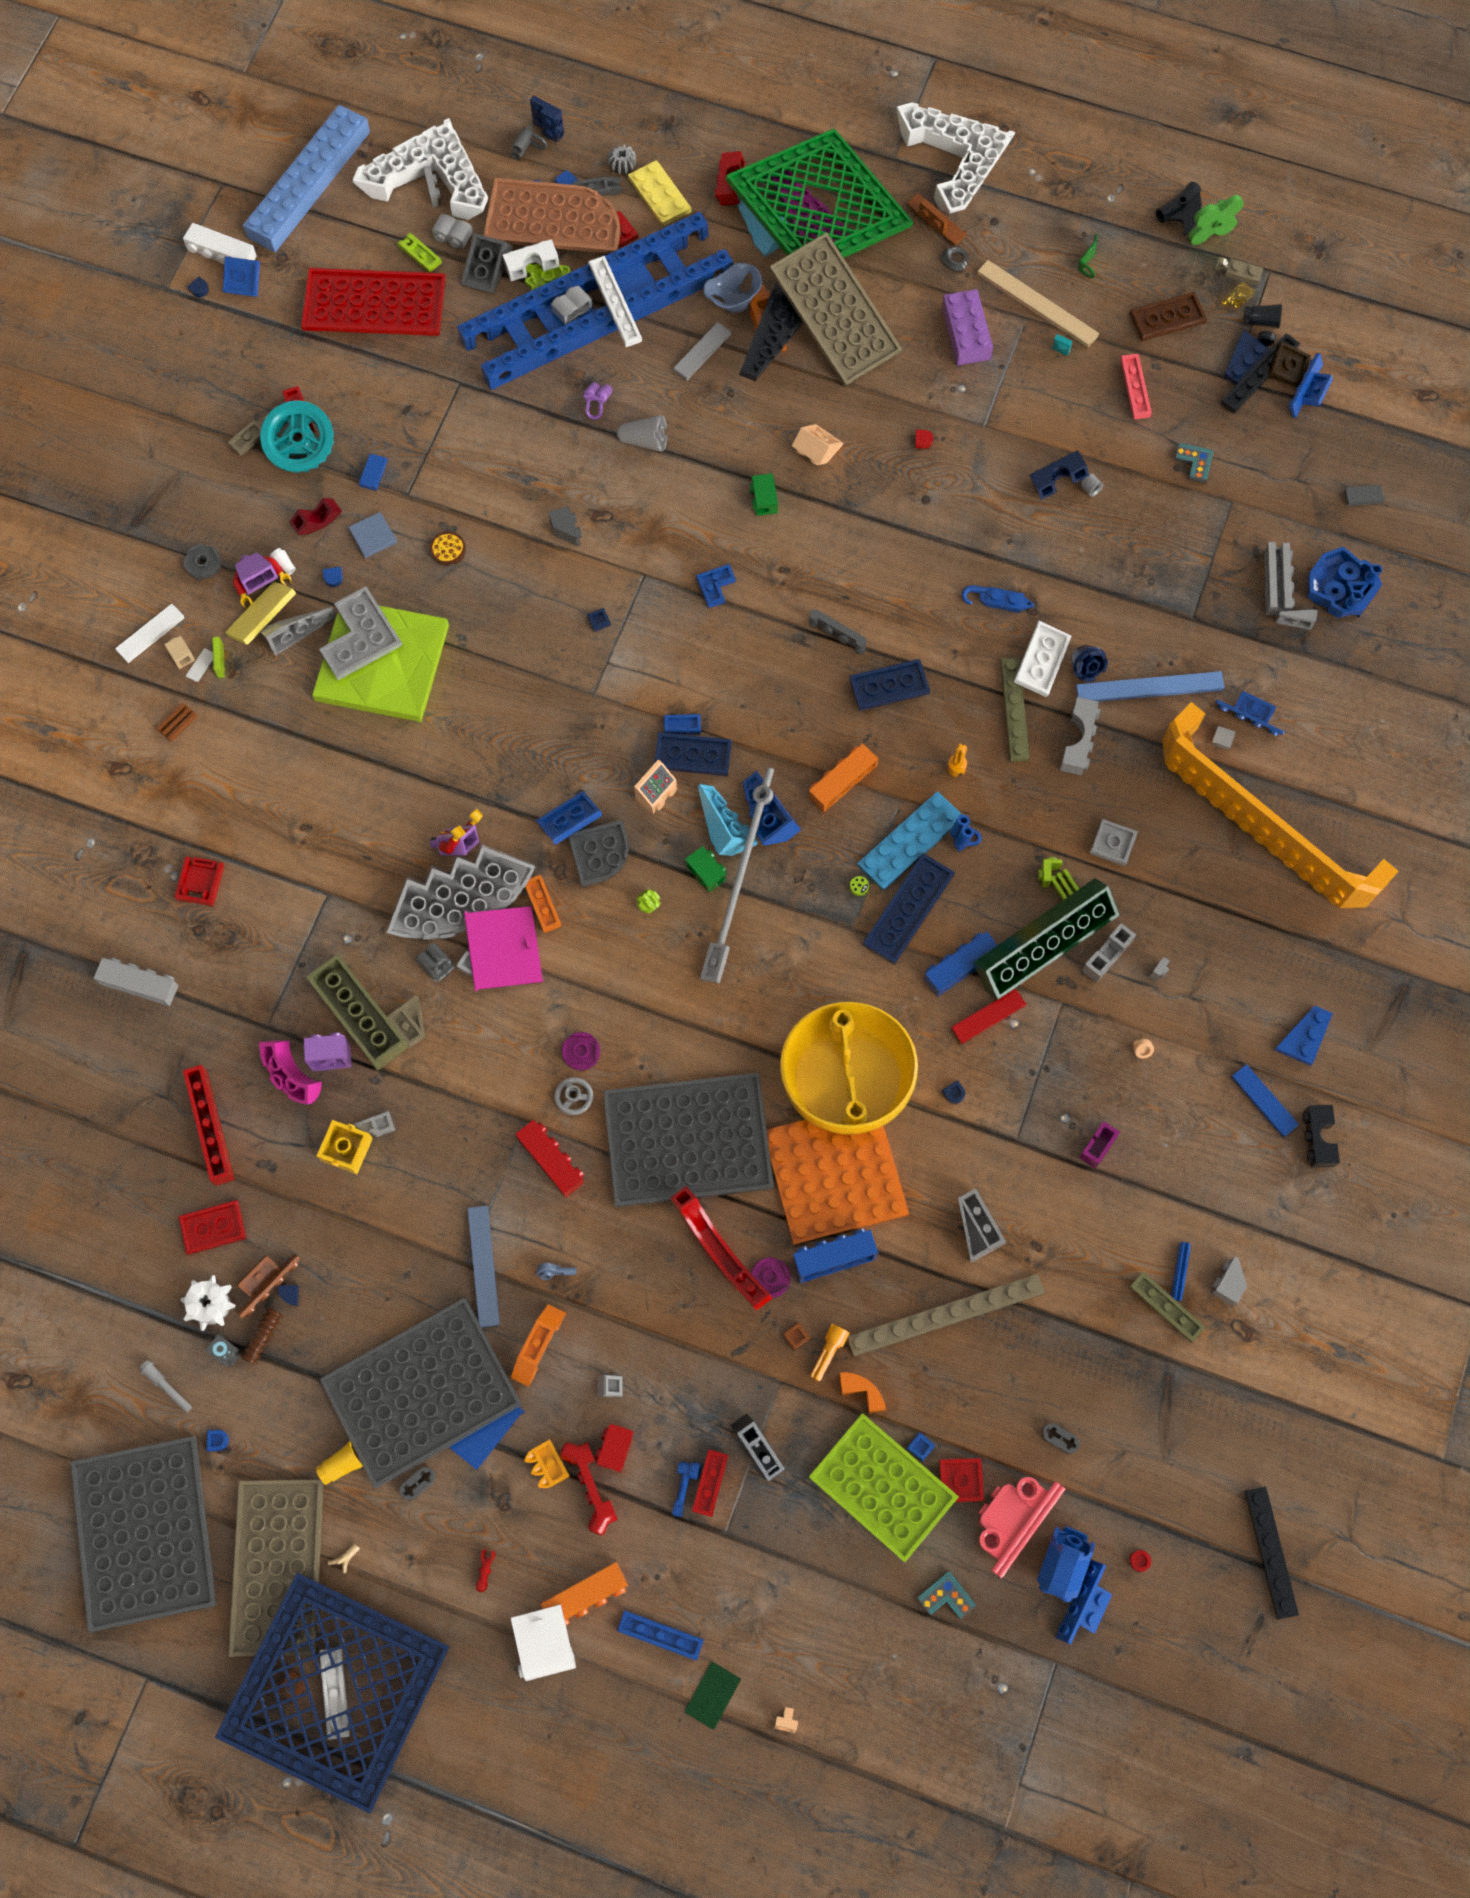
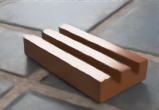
M182 703L157 727V730L172 742L197 715ZM177 727L170 735L168 734L173 728Z

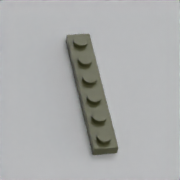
M1001 658L1010 762L1029 761L1023 688L1021 685L1014 683L1020 667V658Z

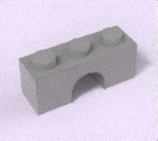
M1121 923L1109 936L1101 949L1096 951L1085 964L1082 972L1098 983L1133 942L1136 934Z

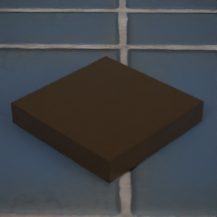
M1280 341L1277 344L1268 374L1297 388L1303 380V375L1306 372L1311 355Z

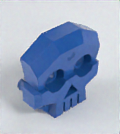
M1344 546L1324 553L1307 577V597L1314 603L1326 607L1327 612L1337 618L1348 615L1360 617L1382 586L1379 578L1383 570L1382 566L1371 564L1365 559L1359 560Z

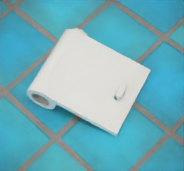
M561 1604L511 1617L521 1665H518L520 1678L530 1681L576 1668Z

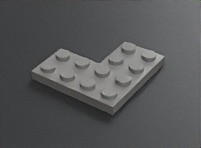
M365 586L334 603L351 632L319 650L337 680H340L401 647L402 642Z

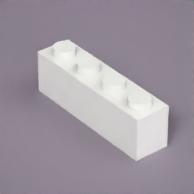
M195 223L191 224L183 237L186 248L190 252H196L208 259L212 258L221 264H224L225 256L255 260L257 257L253 245Z

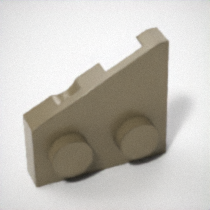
M417 995L387 1016L404 1038L409 1048L426 1037L420 1001Z

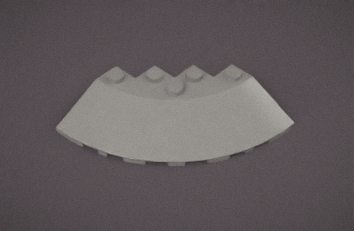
M480 844L474 861L455 855L449 872L431 865L425 883L406 876L387 933L404 938L423 940L454 937L457 933L466 931L464 911L471 913L506 909L525 888L536 866L497 849Z

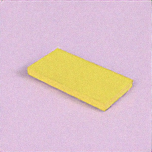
M273 581L225 633L230 638L248 645L291 600L296 592L290 587Z

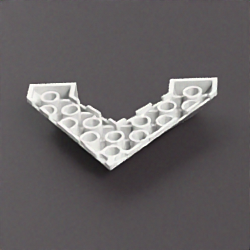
M913 102L897 106L900 132L907 146L923 142L963 158L953 179L936 185L934 200L941 212L950 214L964 210L1015 135V132L1010 130L1009 132L1001 131L999 127L986 123L982 124L955 114L950 116L942 114L941 110L928 107V109L918 107L919 104Z
M449 118L444 120V123L440 126H433L422 132L419 136L416 135L394 147L392 152L386 155L383 153L374 158L372 163L366 166L364 164L359 166L353 178V183L371 198L388 202L394 188L424 176V169L431 168V172L436 171L452 194L450 201L452 216L466 220L482 213L488 200V196L484 192L482 184Z

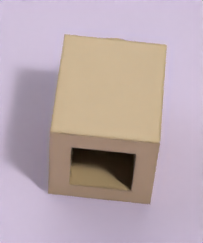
M181 636L172 638L168 643L164 644L179 669L195 661Z

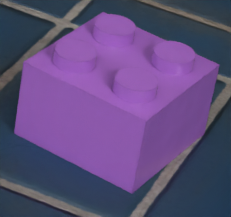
M331 1033L329 1036L323 1037L321 1035H311L310 1038H304L305 1062L312 1071L351 1068L350 1044L341 1033Z

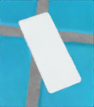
M204 648L186 674V677L198 682L213 661V652Z

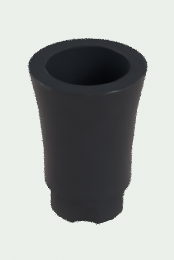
M1282 304L1246 306L1243 322L1252 326H1266L1279 329Z

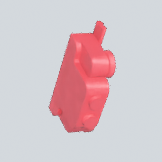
M1031 1477L1022 1478L1016 1487L1010 1484L1001 1488L997 1486L990 1495L993 1498L989 1505L985 1503L978 1513L981 1515L979 1517V1525L984 1529L979 1536V1545L985 1552L997 1560L991 1571L1000 1578L1007 1572L1065 1491V1488L1055 1481L1048 1491Z

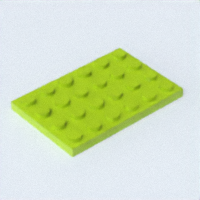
M863 1413L809 1476L813 1482L903 1562L909 1559L959 1497Z

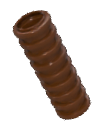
M271 1308L266 1309L267 1313L263 1314V1320L259 1321L261 1323L260 1326L257 1325V1331L253 1332L254 1337H251V1342L247 1343L248 1348L244 1349V1355L241 1354L240 1356L243 1360L253 1365H257V1359L261 1358L259 1355L264 1352L263 1348L267 1347L266 1343L270 1341V1335L273 1336V1330L277 1329L275 1327L276 1324H279V1319L283 1318L281 1313Z

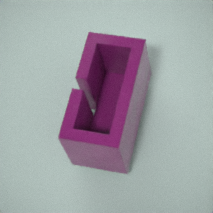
M1103 1121L1079 1159L1096 1169L1120 1131Z

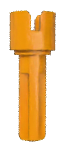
M958 744L955 754L949 759L947 770L954 777L965 773L967 766L965 758L966 745Z
M831 1324L825 1336L827 1343L810 1374L812 1378L817 1381L822 1379L837 1348L844 1346L850 1334L848 1331L835 1324Z

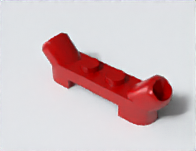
M567 1442L561 1450L560 1457L562 1460L580 1468L581 1472L577 1473L582 1485L586 1484L588 1492L585 1495L589 1505L593 1504L595 1507L588 1524V1530L602 1536L605 1534L609 1524L618 1521L616 1512L610 1500L604 1503L601 1500L588 1466L596 1462L588 1442L579 1446Z

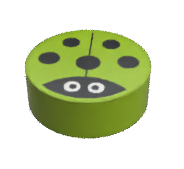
M857 876L851 880L850 891L852 894L863 896L868 892L869 882L866 878Z

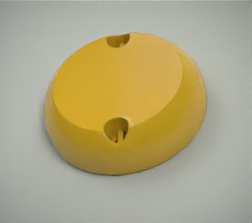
M838 1002L822 1006L810 1012L790 1031L781 1053L780 1075L783 1088L790 1103L808 1122L834 1133L860 1134L873 1131L888 1124L905 1108L917 1081V1054L907 1031L888 1013L863 1003Z

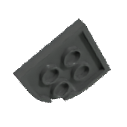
M623 820L577 831L569 836L582 888L611 879L618 874L626 863L629 844Z

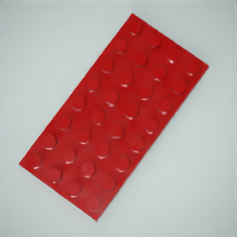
M309 268L301 324L302 330L440 336L446 274Z

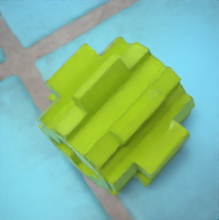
M647 889L637 896L636 900L638 903L636 905L641 911L649 914L661 904L659 902L660 897L656 891Z

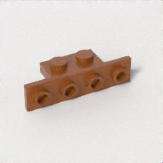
M919 193L907 202L906 205L954 246L967 236L963 230Z
M295 1253L281 1268L265 1255L237 1283L251 1298L237 1312L241 1319L244 1316L248 1317L255 1310L254 1306L269 1296V1290L273 1286L277 1287L284 1280L283 1276L298 1266L299 1262L297 1261L300 1258Z

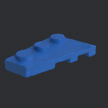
M1314 1006L1275 1048V1051L1311 1066L1333 1013Z

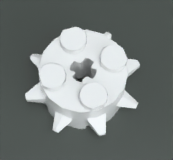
M212 1275L209 1281H201L199 1283L194 1280L191 1281L192 1286L188 1290L186 1297L180 1299L181 1302L185 1303L187 1312L184 1317L185 1322L193 1319L200 1322L201 1331H204L207 1325L216 1323L221 1326L225 1325L223 1317L228 1315L230 1309L235 1308V1304L230 1302V1297L228 1296L232 1286H219L216 1284L215 1275ZM209 1299L211 1301L210 1304L205 1306V1302Z

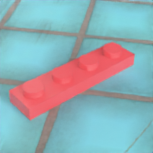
M1139 354L1122 355L1120 361L1133 419L1150 418L1152 412Z

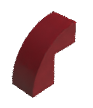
M322 498L314 510L298 509L289 523L298 535H306L326 527L342 511L333 498Z

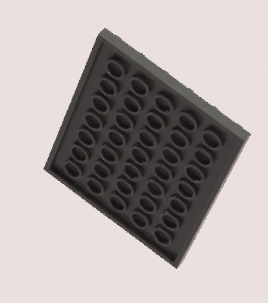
M759 1073L603 1091L616 1208L671 1201L670 1197L685 1186L697 1198L774 1189Z
M466 1298L459 1300L320 1379L374 1489L381 1487L522 1406L517 1393Z
M196 1436L71 1461L88 1633L217 1606Z

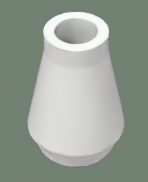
M278 548L271 553L270 557L278 562L286 574L291 575L296 570L285 550Z

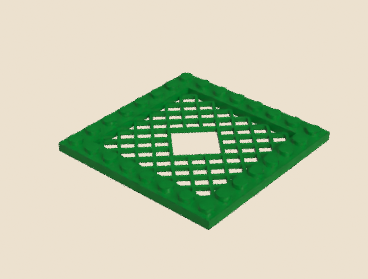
M835 128L726 175V182L787 256L805 246L806 242L815 240L808 238V232L817 234V238L825 234L826 232L821 231L822 226L831 228V232L828 235L831 240L832 238L837 239L833 243L842 257L845 258L913 225L911 218ZM824 153L833 154V159L824 157ZM811 158L820 160V165L811 163ZM823 161L830 162L832 166H823L822 163ZM798 164L805 165L807 169H798L797 166ZM834 164L842 165L843 170L835 169ZM809 167L819 169L818 173L810 172ZM784 170L794 172L793 177L784 175ZM821 170L829 171L830 176L820 174ZM796 173L804 174L805 179L796 178ZM832 174H841L842 177L841 179L834 178ZM844 175L852 177L853 182L844 180ZM770 177H778L780 178V181H771ZM807 177H816L817 180L816 182L808 181ZM819 178L828 180V185L820 184ZM782 179L792 181L791 185L783 184ZM831 181L840 183V187L830 186ZM757 182L765 183L766 188L757 187ZM794 182L802 183L803 188L793 186ZM769 185L777 186V187H778V190H777V191L769 190V189H768V186H769ZM806 185L838 192L834 215L801 207ZM842 185L852 186L851 191L842 189ZM854 187L862 189L863 193L853 192ZM780 188L789 189V194L781 193ZM792 190L801 192V197L791 195ZM841 193L850 195L849 200L840 198ZM767 194L775 195V196H776V199H775V200L767 199V198H766V195H767ZM852 196L862 198L861 203L852 201ZM778 197L787 198V203L779 202ZM790 199L799 201V206L791 205ZM864 199L872 201L873 205L863 204ZM839 202L848 204V208L838 207ZM777 206L785 207V208H786V211H785V212L777 211V210H776V207H777ZM850 206L860 207L859 212L850 210ZM862 208L871 210V215L862 213ZM788 209L797 210V215L789 214ZM800 211L809 213V218L799 216ZM837 211L846 213V218L836 216ZM874 211L883 213L882 218L873 216ZM812 214L821 216V220L811 219ZM849 214L858 216V220L848 219ZM824 217L833 219L832 224L823 222ZM786 218L795 219V224L787 223ZM860 218L870 219L869 224L860 222ZM798 220L807 222V227L799 226ZM835 220L845 222L844 227L835 225ZM810 223L819 225V230L809 228ZM847 223L856 225V230L846 228ZM859 226L865 227L858 231ZM796 230L805 231V237L796 235ZM833 230L843 231L842 236L833 234Z

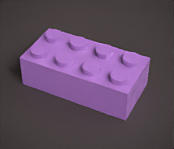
M978 290L943 295L942 311L957 365L991 360L993 345Z

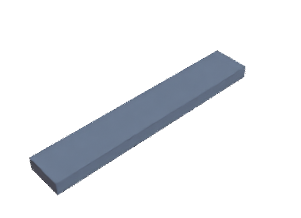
M488 1205L468 1208L479 1324L482 1328L500 1326Z

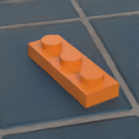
M541 874L530 878L525 888L543 932L547 933L562 927Z

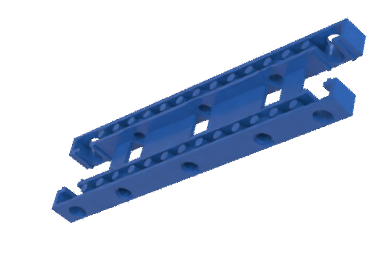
M700 211L605 256L634 322L704 289L706 281L716 277L713 274L717 270L723 269L721 272L723 273L733 265V260L726 249L718 250L717 253L705 259H699L698 262L688 267L684 266L676 254L677 251L685 250L688 247V236L692 232L698 231L699 241H704L705 238L709 237L708 222ZM660 260L669 276L655 282L645 265ZM589 264L457 326L459 339L467 351L475 349V337L481 332H486L488 341H493L494 338L508 332L517 346L516 349L504 352L503 355L488 362L485 361L481 365L483 378L491 390L618 330L607 305L597 310L591 307L587 312L566 325L552 312L551 304L553 300L558 296L565 295L571 287L579 285L585 293L599 289ZM539 317L548 333L533 340L523 323ZM510 371L506 377L499 378L503 372Z

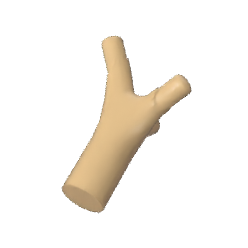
M354 1543L340 1557L328 1561V1565L342 1564V1573H346L348 1562L360 1549Z

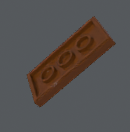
M1195 292L1130 310V316L1142 341L1207 322V317Z

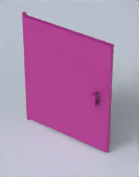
M532 906L471 913L464 911L475 992L479 989L543 982Z

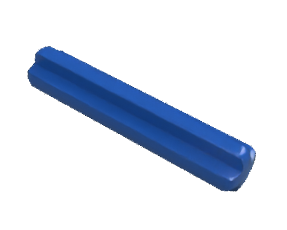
M1188 1242L1179 1243L1171 1297L1176 1301H1181L1183 1298L1191 1244Z

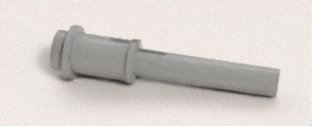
M145 1361L139 1367L140 1374L145 1375L155 1386H159L186 1413L189 1412L192 1406L164 1380L166 1377L153 1366V1362Z

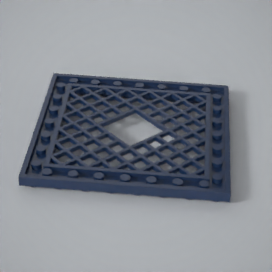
M296 1573L215 1738L371 1814L450 1646L300 1573ZM306 1603L313 1605L312 1607L304 1609ZM318 1608L332 1616L321 1619ZM315 1609L318 1621L307 1625L303 1613ZM299 1617H301L303 1627L293 1630ZM334 1618L337 1630L326 1634L322 1622ZM337 1618L352 1625L340 1629ZM319 1624L322 1636L311 1640L308 1628ZM353 1627L356 1640L345 1643L342 1631ZM356 1627L370 1634L359 1638ZM305 1630L308 1641L296 1645L293 1633ZM338 1633L342 1645L330 1649L327 1637ZM290 1637L293 1647L283 1650ZM372 1637L375 1649L364 1653L361 1641ZM376 1637L389 1642V1644L378 1647ZM324 1639L327 1651L316 1654L312 1643ZM358 1643L361 1654L349 1658L346 1646ZM309 1644L312 1656L301 1660L298 1648ZM391 1646L394 1658L383 1662L380 1650ZM395 1646L409 1653L398 1656ZM343 1648L346 1660L335 1664L332 1652ZM294 1650L298 1662L286 1666L283 1654ZM377 1652L380 1664L369 1668L365 1656ZM328 1654L331 1666L320 1670L317 1657ZM414 1655L420 1657L418 1665L416 1664ZM410 1656L414 1667L402 1671L399 1659ZM280 1657L283 1668L273 1671ZM362 1657L365 1669L354 1673L351 1661ZM313 1659L317 1671L306 1675L302 1663ZM396 1661L399 1673L388 1677L384 1665ZM347 1663L360 1705L319 1721L307 1678ZM299 1665L302 1677L291 1681L288 1669ZM381 1667L385 1679L373 1683L370 1671ZM284 1671L287 1683L276 1687L273 1674ZM414 1671L407 1686L404 1674ZM367 1673L370 1684L359 1688L355 1676ZM400 1676L404 1688L392 1692L389 1680ZM270 1677L273 1688L262 1692ZM303 1680L307 1692L295 1696L292 1684ZM386 1682L389 1694L378 1698L375 1686ZM289 1686L292 1698L281 1701L278 1689ZM371 1687L375 1699L363 1703L360 1691ZM274 1691L277 1703L266 1707L263 1695ZM404 1692L397 1707L394 1695ZM308 1695L311 1707L300 1711L297 1699ZM391 1697L394 1709L383 1713L379 1701ZM260 1699L262 1709L253 1712L258 1700ZM293 1701L297 1713L285 1717L282 1705ZM376 1702L379 1715L368 1718L365 1706ZM278 1706L282 1718L270 1722L267 1710ZM361 1708L365 1720L353 1724L350 1712ZM312 1710L316 1722L304 1726L301 1714ZM264 1712L267 1724L256 1728L252 1716ZM395 1712L387 1728L384 1716ZM347 1714L350 1726L339 1730L335 1718ZM298 1716L301 1728L290 1732L286 1720ZM381 1718L384 1730L373 1734L369 1722ZM332 1719L335 1732L324 1736L321 1723ZM248 1720L250 1721L251 1728L246 1726ZM283 1721L286 1734L275 1738L272 1725ZM366 1723L369 1735L358 1739L355 1727ZM317 1725L320 1738L309 1741L306 1729ZM268 1727L271 1737L258 1731ZM351 1729L355 1741L343 1745L340 1733ZM302 1731L306 1743L294 1747L291 1735ZM385 1733L377 1748L374 1737ZM337 1735L340 1747L328 1751L325 1739ZM288 1737L290 1747L277 1740ZM371 1739L374 1751L362 1754L359 1743ZM322 1740L325 1753L314 1757L310 1745ZM356 1744L359 1756L348 1760L344 1748ZM307 1746L309 1756L297 1750ZM341 1750L344 1762L333 1766L330 1754ZM375 1754L367 1769L364 1758ZM326 1756L329 1766L316 1759ZM361 1760L364 1772L353 1776L349 1764ZM346 1765L348 1775L336 1769ZM365 1775L362 1782L355 1779Z

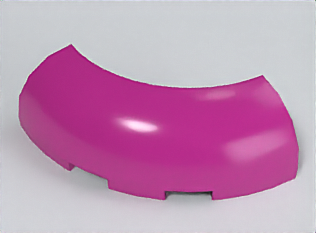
M273 1040L259 1042L262 1064L264 1067H267L271 1076L269 1079L278 1090H282L293 1101L302 1104L315 1102L320 1094L322 1082L313 1080L301 1072L291 1055L289 1041Z

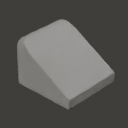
M598 1376L597 1396L622 1397V1376Z

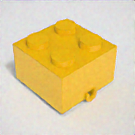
M332 1120L316 1157L321 1162L357 1175L373 1138L369 1133L356 1129L352 1124L348 1123V1125Z

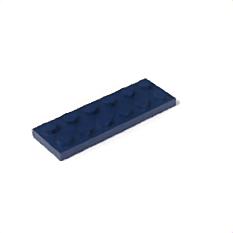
M923 853L864 940L862 946L895 965L952 880L955 872Z

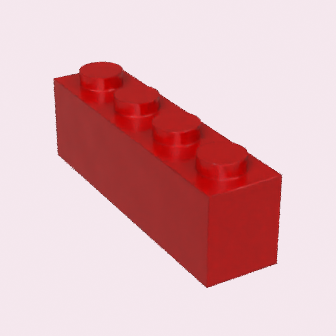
M532 1120L515 1135L563 1196L567 1198L584 1184L582 1179L584 1174L578 1167L573 1168L570 1164L572 1160L566 1152L561 1153L558 1147L560 1145L557 1141L545 1134L547 1129L541 1122L537 1124L535 1120Z

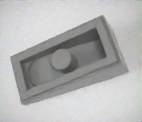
M1318 610L1281 611L1275 623L1311 630L1316 622Z

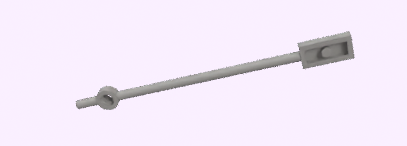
M767 768L763 784L758 786L753 792V798L757 802L717 944L710 943L700 976L702 981L720 984L730 949L729 946L724 944L763 807L773 799V791L769 788L774 773L773 768Z

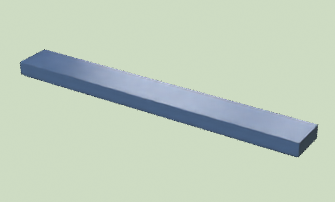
M1222 671L1076 684L1077 697L1098 702L1224 691L1225 689Z

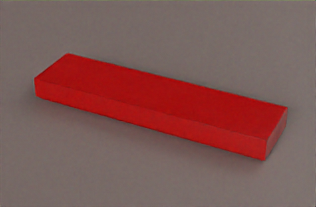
M1014 989L999 1000L994 1001L951 1027V1030L962 1045L1024 1008L1027 1004L1017 989Z

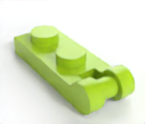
M411 233L407 234L403 241L400 240L397 243L398 248L402 252L404 251L428 273H431L442 263L441 258Z

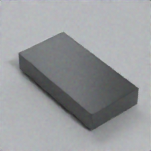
M1381 485L1346 487L1344 490L1347 506L1382 504L1384 501Z

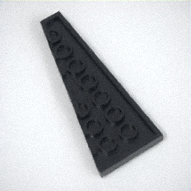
M777 281L739 373L740 376L755 382L803 324V321Z

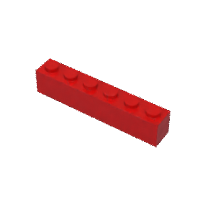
M203 1065L185 1069L183 1074L210 1182L218 1186L234 1181L235 1178L208 1071Z

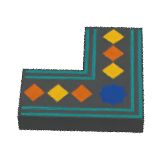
M1179 443L1174 461L1191 464L1188 480L1206 484L1214 450Z
M950 1571L917 1597V1600L929 1615H932L947 1602L958 1618L961 1619L976 1606Z

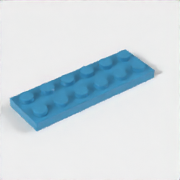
M937 791L860 860L857 866L884 892L916 863L923 853H927L949 833L958 816L962 814Z

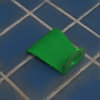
M1095 234L1094 243L1079 260L1078 271L1088 278L1095 277V272L1087 263L1096 253L1098 234ZM1084 268L1088 269L1091 274H1088Z

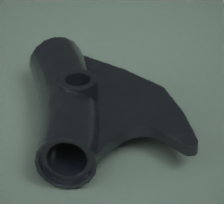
M1189 182L1176 197L1156 210L1158 221L1160 223H1165L1166 221L1182 222L1184 225L1183 235L1186 236L1196 225L1194 216L1202 207L1201 187L1196 182Z

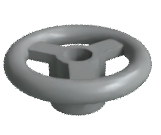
M567 1078L555 1090L554 1100L556 1106L560 1111L568 1115L582 1114L592 1104L593 1090L589 1083L581 1078ZM572 1083L582 1085L586 1089L587 1094H581L580 1089L572 1085ZM566 1086L567 1089L565 1090V1096L567 1100L564 1104H562L560 1100V1093L562 1089ZM572 1093L577 1094L575 1098L570 1097ZM578 1100L586 1101L579 1109H568L573 1102Z

